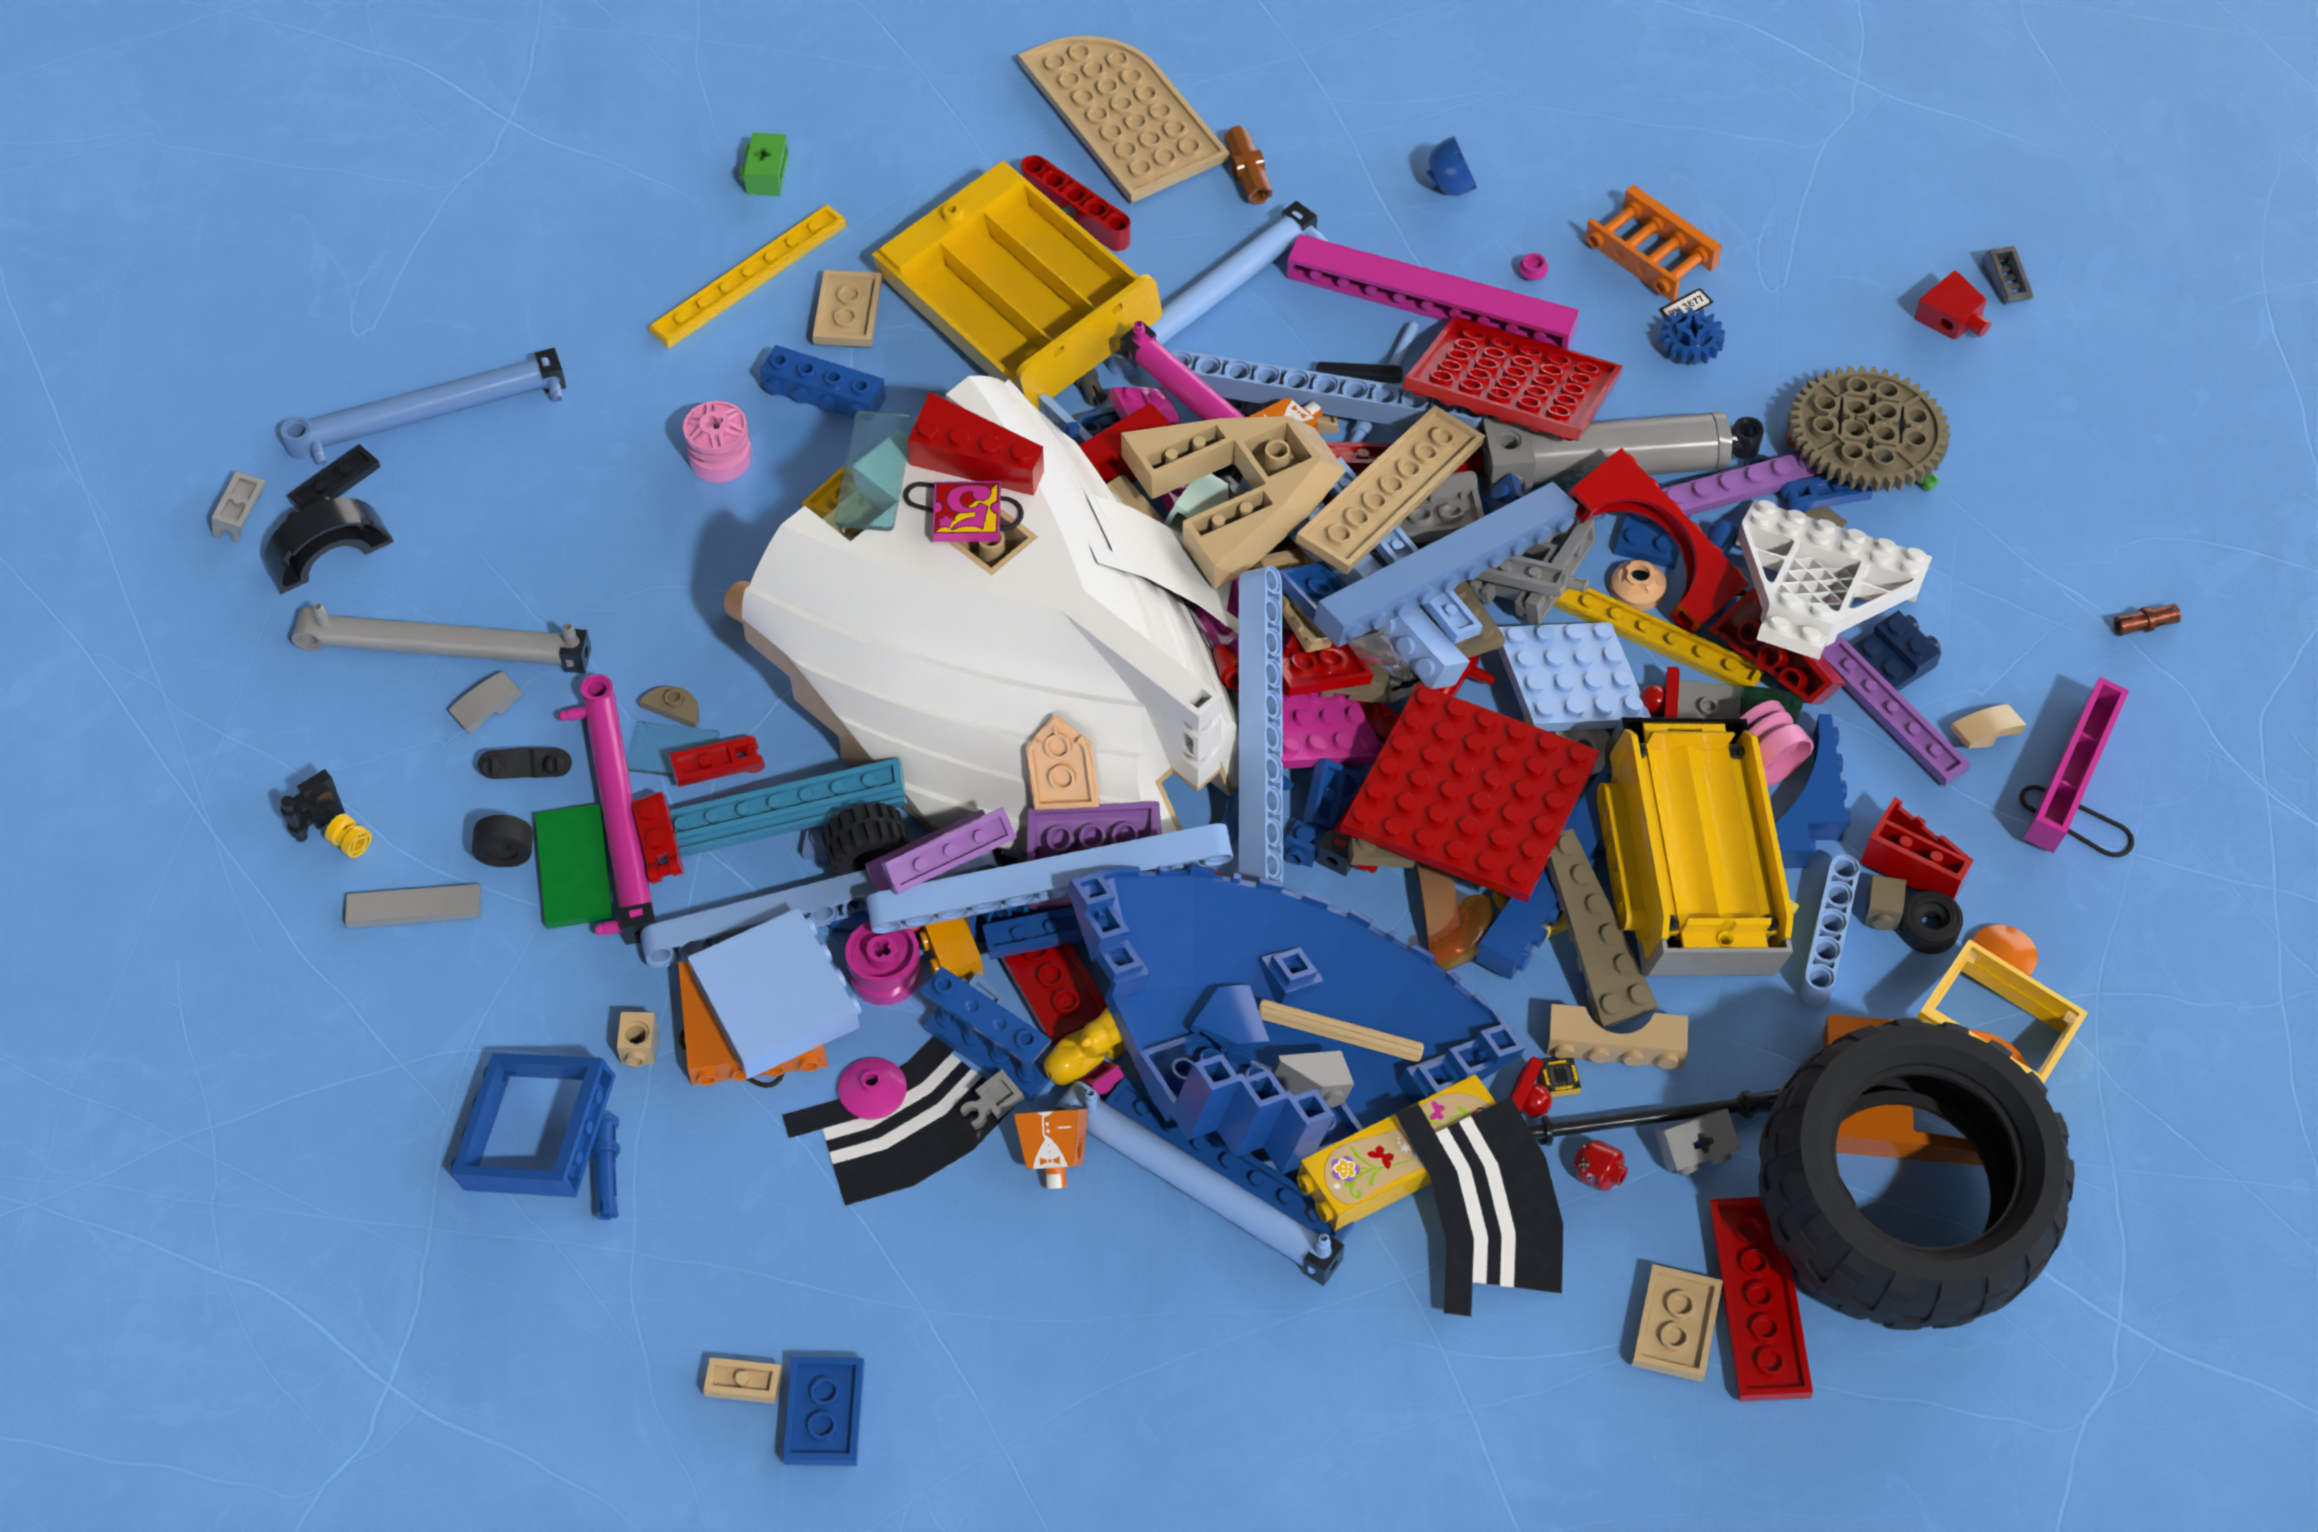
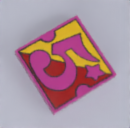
M1001 481L935 482L933 542L1000 541Z

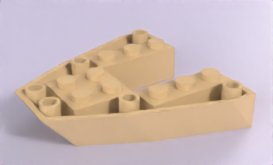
M1290 416L1218 418L1121 433L1122 458L1151 499L1231 464H1235L1253 489L1183 520V545L1214 589L1239 578L1241 573L1252 568L1309 517L1346 472V469L1317 430Z

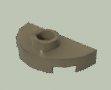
M674 686L658 687L646 693L639 701L640 707L694 729L698 726L700 720L698 703L693 695L683 688Z

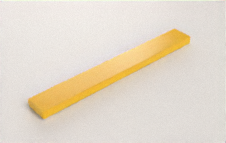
M826 204L649 325L650 333L668 349L845 228L846 219Z
M1589 587L1585 593L1567 589L1560 598L1558 597L1553 605L1589 623L1611 622L1616 635L1726 684L1741 686L1742 691L1751 695L1765 673L1752 660Z

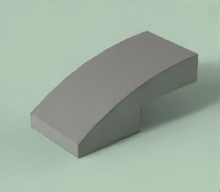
M502 671L469 691L449 711L468 732L473 734L494 712L501 716L523 692Z

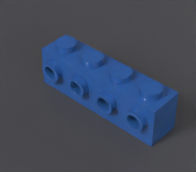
M778 345L774 346L760 369L763 390L775 395L779 394L795 399L800 403L820 407L828 412H836L853 420H861L871 424L886 399L884 378Z

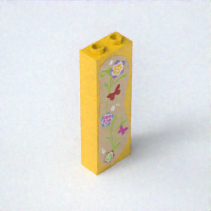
M1475 1074L1418 1103L1436 1133L1496 1104V1101ZM1395 1114L1302 1159L1297 1176V1183L1301 1191L1305 1195H1311L1315 1201L1318 1216L1323 1222H1328L1334 1232L1352 1221L1354 1223L1431 1184L1427 1170Z

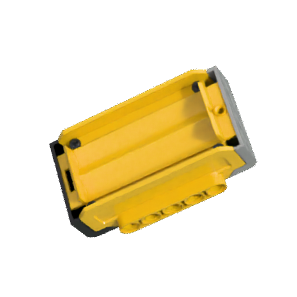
M1621 717L1605 747V764L1609 783L1599 784L1596 799L1616 918L1621 931H1635L1640 964L1644 976L1776 975L1793 953L1790 940L1793 912L1758 738L1749 731L1747 719Z

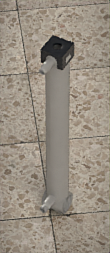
M321 603L315 604L313 608L307 607L300 610L292 634V642L297 647L307 651H317L323 646L552 664L562 665L564 672L586 674L592 649L588 631L574 629L572 624H565L563 626V634L333 616L327 614L326 609Z

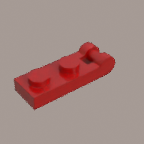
M746 736L669 754V763L677 787L742 772L757 773L765 768L763 757L757 753L759 746L754 736ZM741 753L745 757L738 758L737 754Z
M659 792L631 802L647 864L646 871L651 883L662 882L663 877L671 874L674 877L684 874V866L666 796L663 792ZM668 858V862L659 863L660 860Z

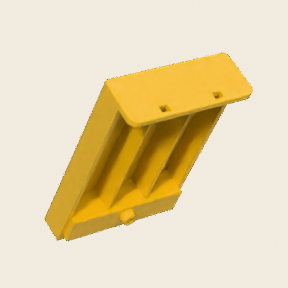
M1004 160L872 253L877 272L882 273V278L989 376L998 378L1003 382L1010 379L1037 409L1039 408V396L1046 392L1051 398L1055 397L1120 349V338L1134 327L1136 321H1143L1150 327L1163 315L1154 278L1149 274L1138 276Z

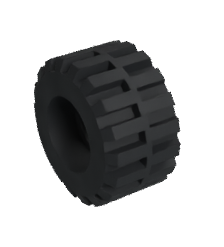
M865 803L839 812L838 815L833 816L829 823L825 824L821 833L830 868L835 877L865 870V863L910 843L900 811L896 810L894 806L886 805L885 803Z

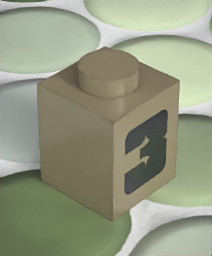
M1878 875L1872 876L1867 891L1865 926H1871L1884 931L1898 930L1904 910L1906 880Z

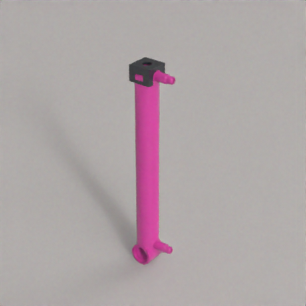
M1136 321L1134 327L1120 338V355L1132 366L1140 365L1203 421L1218 418L1245 417L1156 340V333L1143 321ZM1328 493L1321 502L1327 506L1333 498Z
M594 674L584 679L581 684L584 706L559 712L560 721H574L584 718L587 720L617 893L620 919L596 925L595 932L598 936L623 932L626 945L641 942V931L645 927L656 923V918L652 905L642 844L631 803L634 802L613 685L607 676Z

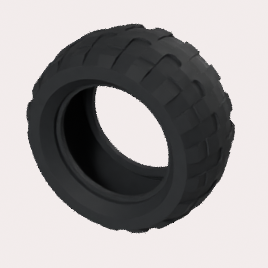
M1920 1018L1896 1019L1882 1026L1874 1027L1870 1025L1835 1039L1828 1047L1806 1059L1785 1084L1771 1109L1760 1138L1759 1195L1763 1212H1767L1771 1237L1782 1257H1788L1791 1264L1799 1271L1797 1276L1799 1280L1815 1295L1819 1291L1829 1300L1838 1304L1837 1310L1847 1316L1858 1320L1870 1319L1883 1323L1885 1328L1920 1330L1922 1327H1932L1933 1329L1957 1327L2003 1308L2025 1290L2044 1270V1267L2064 1236L2068 1221V1204L2072 1200L2075 1170L2074 1160L2069 1158L2067 1149L2069 1133L2062 1114L2054 1112L2046 1099L2048 1089L2042 1080L2033 1071L2026 1073L2019 1064L2010 1058L2013 1053L2004 1045L1993 1039L1986 1043L1977 1037L1969 1035V1028L1945 1021L1942 1024L1932 1025L1922 1023ZM1883 1105H1904L1933 1113L1953 1125L1971 1143L1981 1159L1987 1174L1990 1189V1209L1982 1235L1955 1246L1924 1247L1893 1238L1874 1226L1855 1207L1842 1184L1836 1159V1141L1840 1124L1848 1117L1868 1108Z

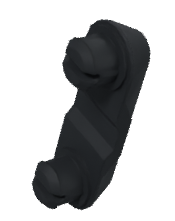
M559 748L491 750L483 753L478 761L479 771L483 776L490 779L560 777L567 774L572 765L571 756L565 750Z

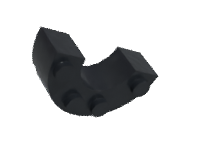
M325 497L288 515L287 520L279 526L267 544L264 554V565L281 595L309 582V572L312 565L321 555L331 549L341 546H355L362 549L367 555L394 541L377 512L368 503L348 497Z

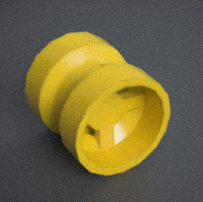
M344 813L336 816L329 823L325 831V838L331 844L341 846L342 852L348 857L356 858L369 847L372 834L365 827L357 826L355 820Z

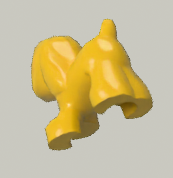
M1105 1008L1097 1019L1086 1024L1084 1028L1065 1036L1044 1059V1070L1052 1082L1058 1085L1071 1084L1098 1066L1105 1057L1114 1060L1122 1055V1042L1124 1040L1109 1008Z

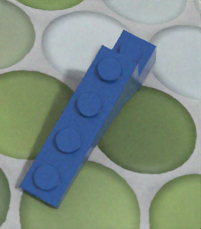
M1832 714L1818 715L1814 729L1815 754L1813 771L1796 802L1775 823L1784 868H1807L1810 855H1815V840H1842L1845 828L1851 825L1850 808H1845L1844 800L1847 798V783L1845 780H1841L1840 775L1843 771V756L1841 753H1837L1836 748L1839 744L1838 727H1833Z

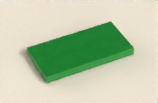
M600 803L535 813L546 928L551 929L613 919Z

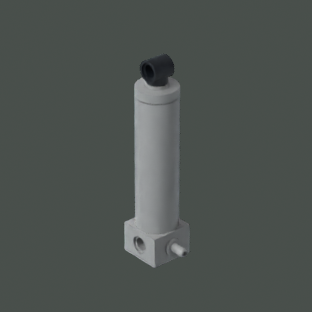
M1723 411L1593 422L1589 424L1579 441H1565L1549 432H1535L1527 426L1516 422L1505 423L1500 421L1498 417L1483 418L1481 433L1485 435L1483 444L1479 447L1484 464L1482 478L1485 492H1487L1509 473H1512L1519 477L1525 496L1531 493L1532 486L1547 485L1552 481L1555 484L1580 482L1620 448H1623L1628 454L1632 455L1648 476L1726 469L1730 464L1731 453L1740 459H1751L1758 454L1763 438L1764 426L1758 419L1753 417L1739 418L1733 426H1729L1726 414Z

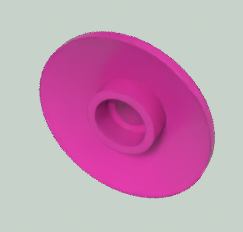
M865 1058L853 1063L844 1071L838 1084V1094L843 1107L850 1114L867 1120L881 1119L895 1112L903 1103L907 1092L906 1079L901 1069L893 1062L883 1058ZM868 1081H877L875 1085L870 1086L866 1084Z

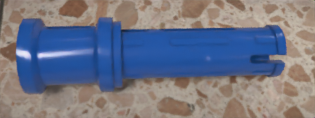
M603 1114L590 1154L595 1163L596 1218L599 1220H612V1218L618 1217L616 1158L620 1153V1145L616 1142V1129L619 1127V1118L612 1114Z

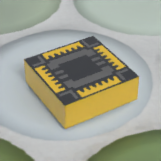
M1574 1058L1543 1063L1540 1069L1543 1086L1550 1091L1552 1097L1579 1094L1581 1092V1084Z

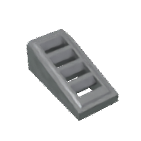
M2015 245L1988 250L1982 258V262L2004 303L2009 304L2032 299L2034 295ZM2005 263L2006 266L2001 267L2000 264ZM2009 271H2010V273H2011L2010 275H2005V276H2004V274H2003L2004 272H2009ZM2015 280L2016 282L2015 284L2007 285V281ZM2020 289L2022 293L2011 295L2010 290Z

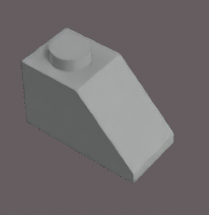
M1341 1050L1280 1055L1271 1070L1285 1091H1291L1293 1096L1317 1088L1329 1107L1344 1104L1354 1086Z

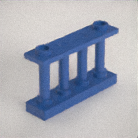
M943 966L921 989L922 995L939 1005L924 1023L925 1031L992 1076L1003 1069L1023 1093L1024 1098L1030 1102L1050 1082L1044 1066L1036 1061L1051 1043L1049 1037Z

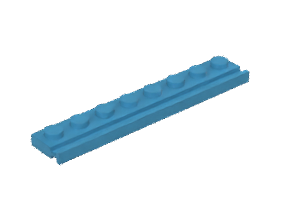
M894 758L670 810L680 854L681 857L824 825L829 823V820L833 816L838 815L839 812L852 808L855 805L872 802L873 804L885 803L895 808L908 805L905 798L906 790L902 763L899 758ZM668 858L660 860L659 862L667 861Z

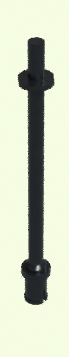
M1775 1089L1751 1093L1749 1090L1741 1091L1736 1099L1551 1123L1549 1117L1545 1115L1541 1117V1125L1528 1127L1535 1139L1543 1138L1547 1147L1552 1146L1553 1137L1692 1119L1723 1109H1728L1729 1114L1738 1112L1744 1118H1752L1756 1113L1771 1112L1781 1090Z

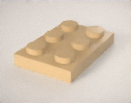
M824 270L813 331V344L856 347L873 346L883 282L882 273Z
M1652 1264L1632 1366L1703 1383L1723 1280Z

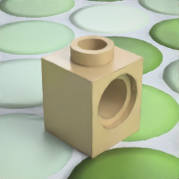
M621 1012L617 1040V1051L621 1064H627L631 1067L655 1065L659 1035L655 1012ZM637 1039H644V1040H643L642 1042H640V1043H637V1044H633V1043H632L633 1041H635V1040H637Z

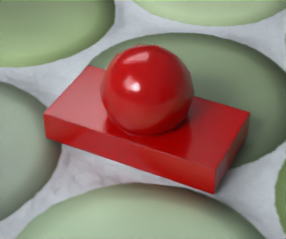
M1667 666L1664 686L1649 685L1640 694V699L1651 716L1662 714L1661 724L1677 723L1679 667Z
M1533 1056L1532 1058L1530 1057L1521 1069L1509 1097H1512L1520 1112L1522 1111L1527 1116L1536 1118L1547 1114L1551 1109L1552 1096L1545 1086L1537 1083L1534 1084L1544 1061Z

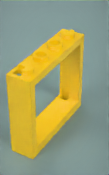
M1969 939L1916 1018H1920L1922 1023L1932 1025L1942 1024L1944 1021L1958 1024L1937 1011L1936 1008L1960 972L1966 973L2062 1033L2038 1072L2010 1057L2026 1073L2033 1071L2045 1083L2088 1012ZM1969 1031V1035L1974 1036V1037H1977V1038H1979V1039L1985 1041V1040L1982 1039L1981 1037H1979V1036H1977L1976 1034H1974L1973 1032Z

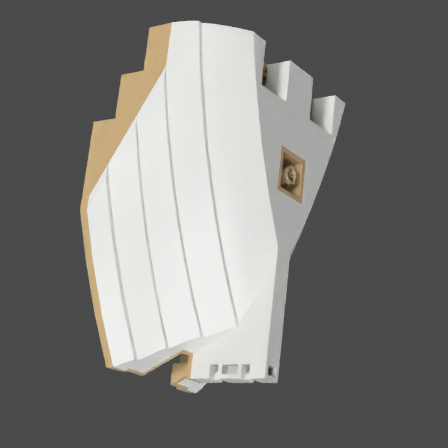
M968 376L946 393V400L1043 446L1044 473L1034 496L1001 488V496L1017 500L1022 505L1024 515L1018 526L1011 530L1000 531V541L933 542V513L909 506L905 502L904 491L915 482L935 484V482H971L972 480L910 465L908 437L900 431L853 467L855 493L821 519L804 506L779 526L754 572L750 585L744 591L742 622L745 639L790 677L794 700L838 735L841 757L853 768L894 758L900 759L906 790L905 798L908 805L902 808L931 832L981 809L987 814L1004 807L1017 838L992 851L1000 854L1002 849H1007L1010 851L1018 850L1027 854L1028 807L1034 806L1025 748L1054 714L1058 715L1092 743L1099 803L1158 801L1160 804L1162 834L1182 830L1162 784L1173 773L1197 792L1209 781L1229 797L1239 789V696L1236 690H1231L1221 683L1212 656L1213 650L1206 644L1184 600L1191 605L1190 601L1145 577L1097 562L1089 544L1110 551L1113 550L1086 493L1092 494L1103 515L1104 513L1095 496L1120 504L1123 503L1116 494L1110 491L1078 444L1042 414L1010 379L1003 382L998 378L989 376ZM915 487L909 492V499L914 503L934 508V488ZM1001 501L1000 526L1011 525L1019 516L1018 508L1010 502ZM852 529L863 531L858 536L847 534Z

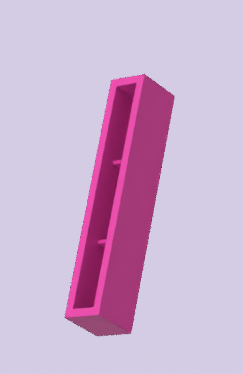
M2102 677L2098 678L2084 701L2023 839L2051 853L2055 852L2067 834L2129 690Z

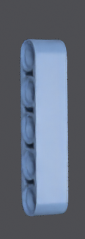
M1848 854L1837 855L1830 863L1800 988L1802 1000L1814 1007L1823 1006L1829 1001L1836 981L1860 873L1859 862ZM1820 956H1825L1829 959H1823ZM1813 983L1820 984L1823 987H1817Z

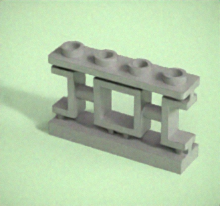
M1574 517V523L1567 531L1559 532L1549 537L1544 543H1537L1526 549L1525 552L1544 558V562L1570 567L1571 576H1573L1596 541L1594 519H1590L1582 524L1580 521L1578 522V518ZM1553 540L1564 545L1560 549L1558 545L1552 544L1551 541ZM1476 578L1469 581V586L1480 602L1483 600V604L1489 606L1496 595L1515 601L1516 615L1522 617L1523 614H1527L1528 623L1534 625L1542 623L1558 597Z

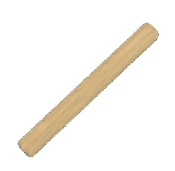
M1265 999L1260 1002L1258 1008L1264 1021L1414 1062H1419L1423 1054L1424 1044L1415 1040Z

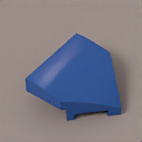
M1250 985L1218 987L1189 1028L1197 1035L1201 1031L1218 1043L1220 1052L1223 1054L1230 1047L1233 1049H1265L1270 1042Z

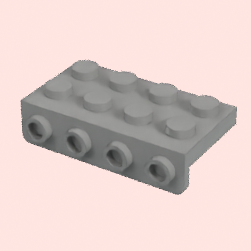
M1474 471L1452 473L1399 524V527L1413 543L1437 541L1484 517L1476 473Z

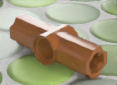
M1241 125L1231 127L1224 134V142L1231 157V168L1236 181L1240 180L1248 202H1253L1255 205L1263 204L1268 198L1272 197V188L1265 174L1263 155L1259 149H1255L1248 129L1242 128Z

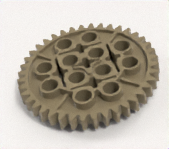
M1860 365L1859 371H1855L1852 366H1848L1847 372H1844L1838 367L1836 368L1835 375L1827 370L1824 377L1816 375L1815 382L1809 380L1806 387H1801L1800 393L1796 394L1795 400L1792 403L1788 423H1790L1788 431L1792 433L1790 440L1796 442L1794 449L1802 450L1800 458H1809V467L1818 465L1817 474L1826 471L1828 472L1827 480L1837 477L1838 485H1842L1847 481L1849 482L1850 489L1859 484L1863 492L1867 490L1868 486H1872L1874 492L1878 493L1880 486H1883L1887 492L1891 491L1892 485L1901 491L1904 483L1911 488L1915 481L1922 483L1924 476L1931 477L1933 470H1938L1939 464L1943 462L1950 438L1948 433L1950 425L1946 424L1947 416L1941 415L1943 407L1936 406L1937 399H1928L1930 393L1928 390L1919 392V383L1911 386L1909 385L1911 379L1909 377L1901 381L1899 380V373H1895L1891 377L1888 376V369H1884L1880 374L1877 373L1876 367H1872L1870 372H1866L1864 366Z

